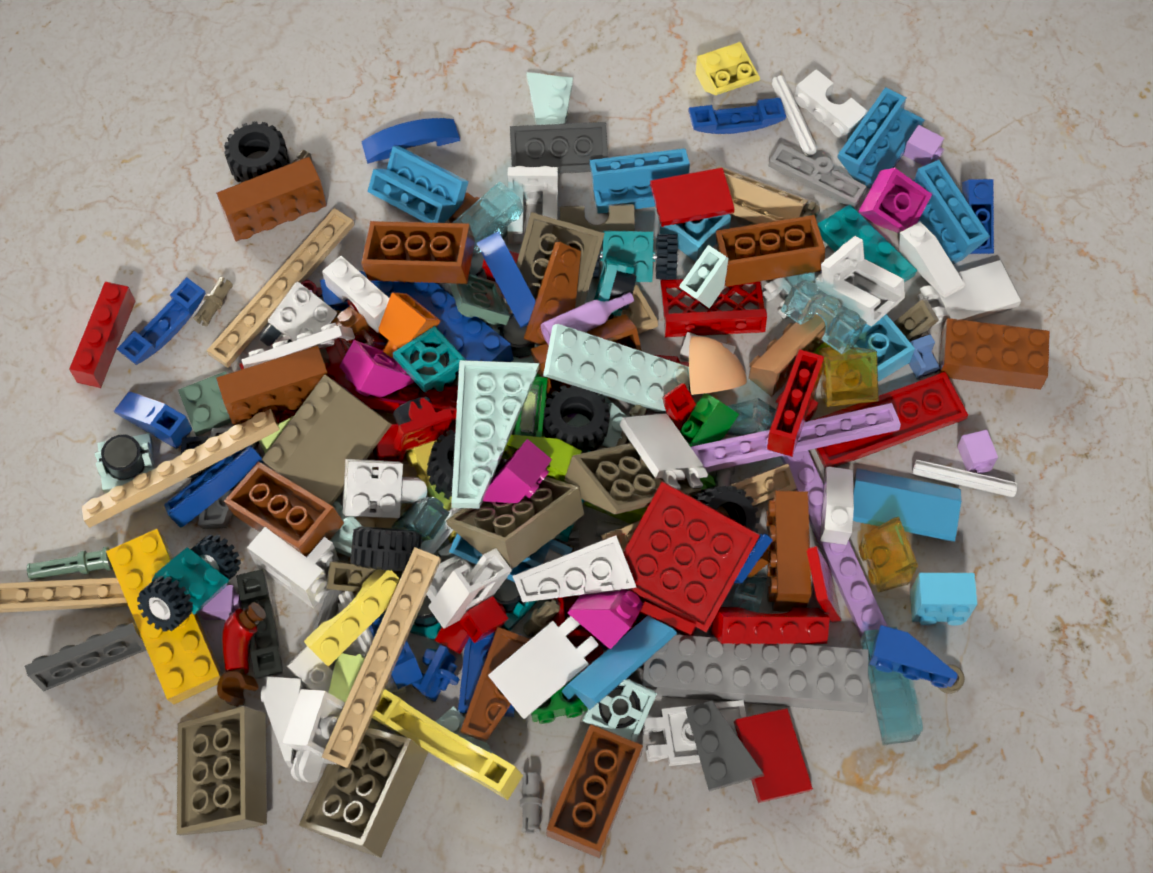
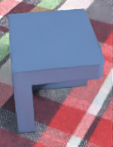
M931 334L911 341L910 343L914 346L915 350L908 364L915 377L920 379L938 372L940 366L932 354L935 341Z

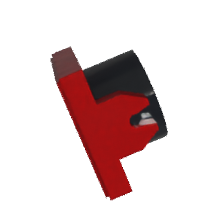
M419 397L399 406L393 413L399 427L393 443L395 452L399 454L438 440L441 434L445 435L453 418L450 408L436 412L428 397Z

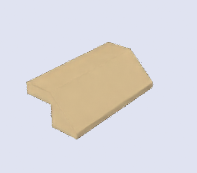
M723 168L735 207L733 215L756 224L798 218L804 212L808 200Z

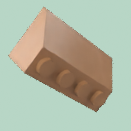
M817 301L811 308L807 306L799 315L800 319L795 324L792 322L788 324L782 333L783 335L778 340H772L762 356L758 355L752 360L749 365L751 368L749 379L772 397L788 381L799 349L813 353L837 332L844 307L841 304Z

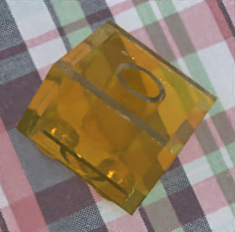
M851 346L819 348V355L824 356L820 377L821 397L827 407L879 401L876 350Z
M895 517L866 533L858 547L861 559L863 561L866 560L868 564L869 580L872 585H876L878 593L910 583L918 564L899 517Z

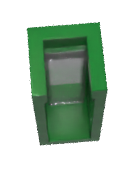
M537 373L514 426L512 435L542 436L548 378L541 377Z

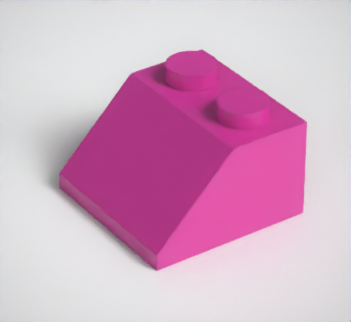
M896 168L881 170L858 213L877 226L900 234V232L917 224L932 194Z
M356 340L351 344L339 366L346 374V379L356 386L355 390L366 397L373 395L381 398L414 383V380L394 358L386 355L383 350Z
M527 439L493 477L483 501L519 503L524 496L530 498L539 487L537 483L540 484L549 473L546 467L552 459Z
M627 589L583 594L578 596L568 614L611 649L631 628L642 609L643 603L634 592Z

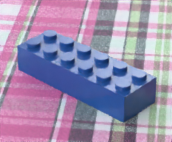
M378 281L374 284L388 298H390L392 293L408 294L441 321L437 326L438 330L459 351L466 361L512 362L514 360L511 344L478 317L470 318L462 315L457 309L454 297L438 284ZM458 370L457 372H455V375H457L458 377H459V370Z

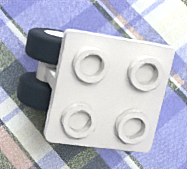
M296 282L268 319L269 325L261 334L260 341L267 346H271L274 342L277 343L283 340H288V343L298 340L297 335L311 331L312 334L322 332L321 327L330 324L337 312L301 283Z

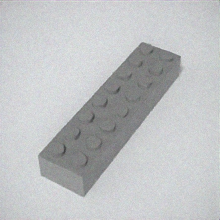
M675 635L644 663L642 686L656 692V696L722 702L744 700V703L863 713L868 704V650L803 644H721L713 637Z

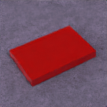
M723 167L650 181L661 227L732 214L735 211Z
M817 546L808 548L807 556L817 601L824 612L830 617L832 623L842 621L831 570Z
M788 708L743 717L734 721L739 740L764 774L762 777L751 780L758 803L810 792L813 789Z

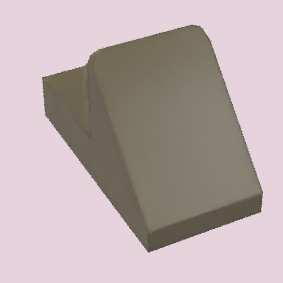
M922 299L895 320L894 324L911 342L929 335L927 330L940 320L928 300Z
M349 560L330 561L326 589L359 592L363 582L376 569L357 567L350 563Z

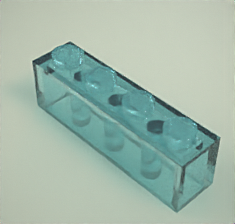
M499 181L453 223L470 224L475 239L473 257L481 252L477 242L498 231L501 234L511 222L519 219L524 209L520 198Z
M878 629L864 631L860 640L862 649L868 650V678L882 744L890 745L916 741L921 734L920 732L923 731L921 716L916 715L914 705L917 704L915 689L910 688L909 679L905 678L902 673L895 671L890 673L877 670L876 666L869 664Z

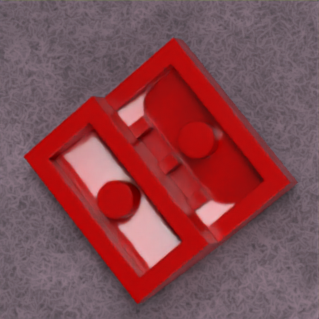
M649 600L644 602L640 611L691 636L697 629L695 627L696 624L666 611Z

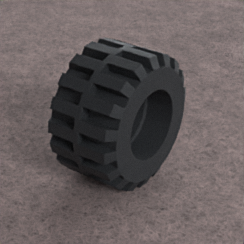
M253 121L250 125H247V123L242 124V128L239 129L237 127L233 130L234 134L228 135V142H225L224 153L230 172L234 175V179L237 182L248 181L289 164V155L282 133L277 131L273 125L268 127L266 122L258 124L257 121ZM254 152H267L264 156L260 158H247L250 154Z
M566 385L560 387V392L555 390L551 394V398H548L546 401L543 420L545 438L560 439L582 451L581 454L587 453L588 450H591V452L596 451L597 446H601L604 443L605 437H607L610 420L609 405L605 403V397L602 394L598 396L596 392L571 385L570 388H567ZM578 413L587 417L590 423L585 426L575 427L567 424L562 418L568 414Z
M452 429L446 432V436L441 434L437 442H434L427 464V476H430L429 482L431 486L436 485L435 491L438 494L441 492L445 493L444 498L448 500L450 496L452 497L453 467L449 464L448 460L454 458L456 433Z
M721 486L704 489L702 493H697L694 496V499L714 510L722 506L727 511L729 518L758 533L759 529L755 527L756 524L760 523V517L756 518L755 513L759 511L757 506H752L753 498L751 496L745 497L746 491L742 489L737 490L735 486Z
M379 527L353 529L350 563L362 568L404 571L414 547L421 550L422 535L416 531Z

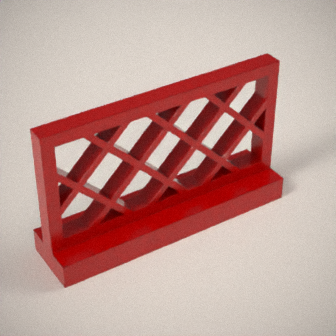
M684 279L660 280L665 337H684L687 335V332L704 336L763 333L766 331L767 311L764 308L760 281L727 286L731 290L725 295L720 293L717 297L720 300L708 308L679 287ZM755 284V289L750 294L741 287L743 285ZM677 288L681 292L676 297H673L667 293L666 289ZM735 293L745 298L739 304L730 299ZM686 295L695 300L689 307L680 301ZM751 302L758 309L747 310L744 306ZM726 303L733 310L721 311L719 308ZM699 304H701L702 306L707 308L708 311L696 312L694 311V309ZM674 306L683 310L682 313L669 314V310Z

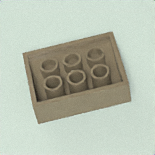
M531 212L516 265L535 301L555 242H562L581 251L575 308L584 305L605 233ZM506 301L505 304L508 312L513 314L512 310L510 309Z
M324 375L262 458V461L278 474L332 506L344 490L345 460H366L392 424L341 384Z
M632 443L573 455L564 478L568 484L579 487L581 499L613 514L648 507L661 482H665L663 478L655 479ZM686 477L684 480H677L681 487L680 491L689 496L696 495L702 491L701 488H692Z
M545 477L540 484L537 483L539 487L530 498L524 496L519 503L482 501L479 509L463 508L447 519L446 522L450 528L482 555L496 548L509 567L513 569L582 517L584 511L579 487Z
M243 706L178 723L177 835L244 830L267 825L266 713Z
M367 728L350 769L337 764H327L299 826L355 850L381 858L428 752L412 739Z

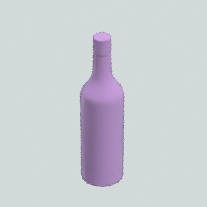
M629 292L606 302L590 301L542 323L541 331L543 337L549 345L552 327L555 324L587 332L604 324L613 311L634 302V298Z

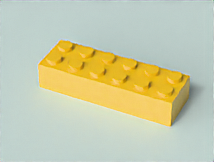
M155 529L107 550L106 553L167 700L174 705L216 686L222 676V672L197 613L195 615L191 613L177 628L165 632L162 631V627L159 630L155 629L154 623L149 625L147 623L148 617L143 618L141 615L144 611L138 609L137 605L140 602H137V597L140 596V591L152 582L151 580L156 572L173 559L162 533Z

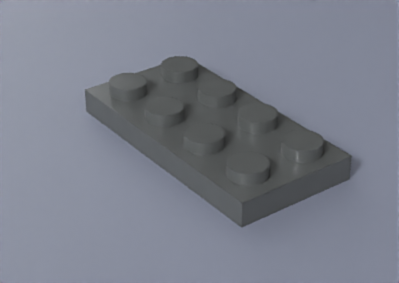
M606 122L510 126L512 167L549 166L558 167V174L591 172L590 160L608 158Z
M124 623L103 635H92L85 642L78 645H67L53 655L39 656L32 663L25 665L28 677L44 692L146 651V647L134 623Z

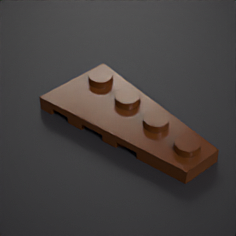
M555 242L523 338L524 340L539 346L546 344L547 342L541 331V324L575 309L581 251L562 242Z
M497 627L460 733L487 742L511 705L488 675L531 639Z

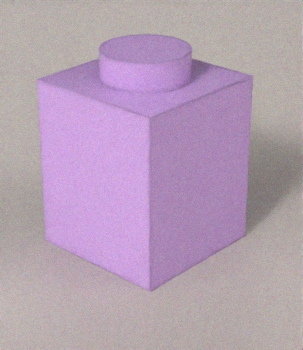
M918 125L906 144L903 156L923 166L937 161L944 152V149L941 148L944 137Z
M983 430L961 437L957 447L966 470L973 473L977 472L978 474L990 471L998 456L988 431Z
M227 585L199 611V614L203 620H227L235 610L241 609L240 595L237 594L233 585Z

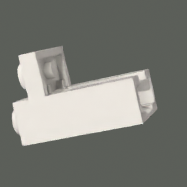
M508 167V244H522L524 239V204H543V216L558 220V167Z
M856 236L824 260L821 264L822 273L815 279L817 298L825 302L841 304L844 307L843 312L871 327L905 298L904 279L865 260L863 240ZM880 299L886 301L880 308L874 311V308L881 303Z
M264 527L247 547L256 567L260 570L263 569L264 573L313 609L318 603H323L329 592L326 589L330 561H339L333 543L324 537L308 557H305Z
M496 548L484 554L474 569L467 560L456 555L439 564L426 594L431 600L428 607L443 629L459 621L466 611L492 597L511 573L512 569Z

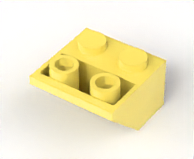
M741 42L697 56L695 74L705 92L719 95L760 81V77Z

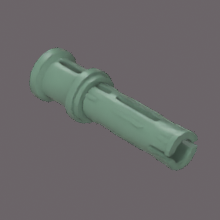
M103 547L100 551L89 553L85 550L80 551L77 556L32 564L28 563L29 580L79 571L85 575L90 574V571L104 568L107 571L112 570L113 567L106 553L110 548Z

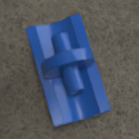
M439 645L437 650L426 649L422 662L429 667L425 674L422 673L423 678L411 683L415 689L433 702H436L441 690L446 691L449 684L457 685L460 680L454 674L457 665L454 663L457 658L448 652L447 647Z

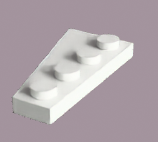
M331 323L321 327L322 332L312 334L311 331L297 335L298 340L288 343V340L274 343L273 349L265 352L263 348L248 353V358L242 359V363L245 369L313 346H318L319 348L334 345V339L344 338L348 341L354 339L355 336L352 328L337 326L336 323Z
M617 536L513 576L522 602L637 588Z

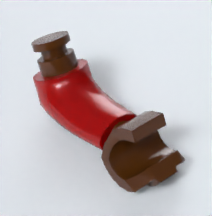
M255 602L251 603L244 610H235L225 621L222 631L226 673H223L218 681L217 693L220 699L236 707L245 703L244 689L254 692L259 689L255 678L247 675L249 673V642L257 632L259 621L266 618L264 609Z

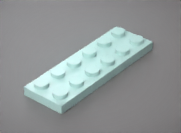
M555 324L552 327L543 374L545 377L634 405H641L644 408L667 414L662 400L663 396L681 383H685L689 390L690 375L688 366L560 324Z

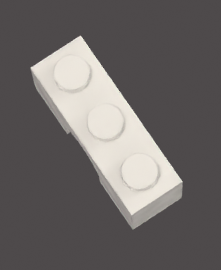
M816 69L796 86L794 99L800 107L809 111L818 122L826 125L835 136L847 142L868 111L852 98L843 104L831 103L828 99L831 97L834 83Z
M343 256L338 257L322 271L326 287L343 302L348 298L356 306L359 313L364 316L368 325L378 333L389 298Z

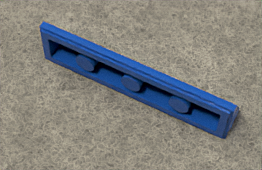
M251 444L216 462L164 504L169 517L180 528L184 527L244 479L258 461L263 463L262 457Z

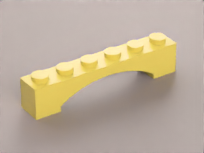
M386 689L384 690L372 719L400 736L412 739L428 753L504 799L508 800L523 777L515 766L456 735L404 702L401 698Z

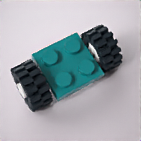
M603 231L605 233L603 237V251H600L592 278H599V258L604 264L605 257L607 258L608 256L615 258L616 261L634 266L633 273L636 274V282L653 281V262H655V259L656 279L676 280L678 265L677 234H657L656 252H653V231Z
M208 535L191 549L186 547L156 572L151 580L152 582L140 591V596L137 597V602H140L137 605L138 609L144 611L141 613L143 618L148 617L147 623L149 625L154 623L155 629L159 630L162 627V631L167 632L177 628L191 613L194 615L198 613L227 586L229 580L239 571L241 560L236 559L239 553L238 551L233 552L234 545L228 546V540L225 538L220 541L219 535L215 537Z

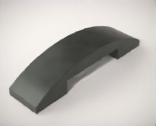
M261 569L236 575L243 609L248 608L251 603L255 602L266 613V618L259 621L257 632L250 640V654L255 679L283 673L278 635L264 571Z

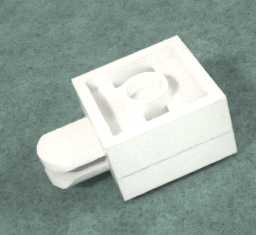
M346 459L343 514L345 516L400 518L401 503L417 504L422 502L427 496V486L419 478L402 477L403 464L401 462Z
M301 689L290 719L283 744L297 751L291 769V775L296 781L316 782L323 763L336 764L322 758V754L345 702L326 691Z

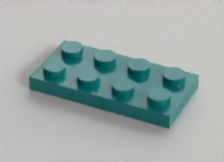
M851 205L844 207L817 223L822 240L834 252L856 236L863 240L865 260L903 278L904 283L913 278L918 271Z

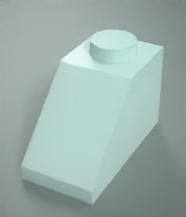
M708 245L679 287L710 308L724 288L728 258Z

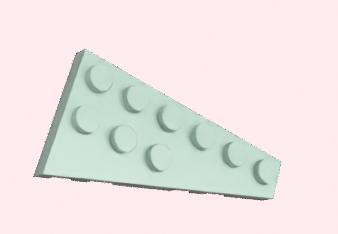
M460 360L452 508H480L537 375L539 363Z

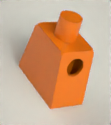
M392 293L378 328L379 332L389 340L383 350L384 353L393 358V352L433 326L437 327L441 320L408 294Z

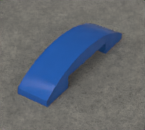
M781 97L758 100L756 106L713 110L712 105L689 107L688 109L693 130L710 134H734L754 131L786 120Z
M429 118L409 121L386 128L371 135L361 143L367 164L389 159L393 146L407 149L436 142L438 147L458 142L460 137L454 119Z
M498 231L477 242V245L518 324L523 328L529 323L536 301Z
M186 277L170 294L172 300L139 333L133 331L117 350L135 365L151 357L166 345L187 323L206 294L205 290Z

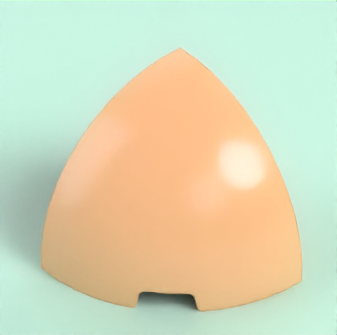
M691 337L689 345L691 395L733 389L747 383L746 374L740 360L735 354H732L725 348L722 343L707 337Z

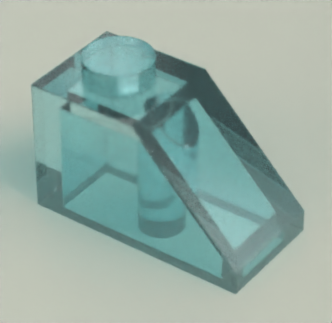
M760 398L728 406L739 415L726 435L744 436L770 430L777 409Z
M421 498L394 522L392 528L416 531L422 535V541L433 540L450 512L443 508L444 504L437 498Z
M755 574L751 578L747 576L743 583H737L731 607H741L749 611L758 612L767 578Z

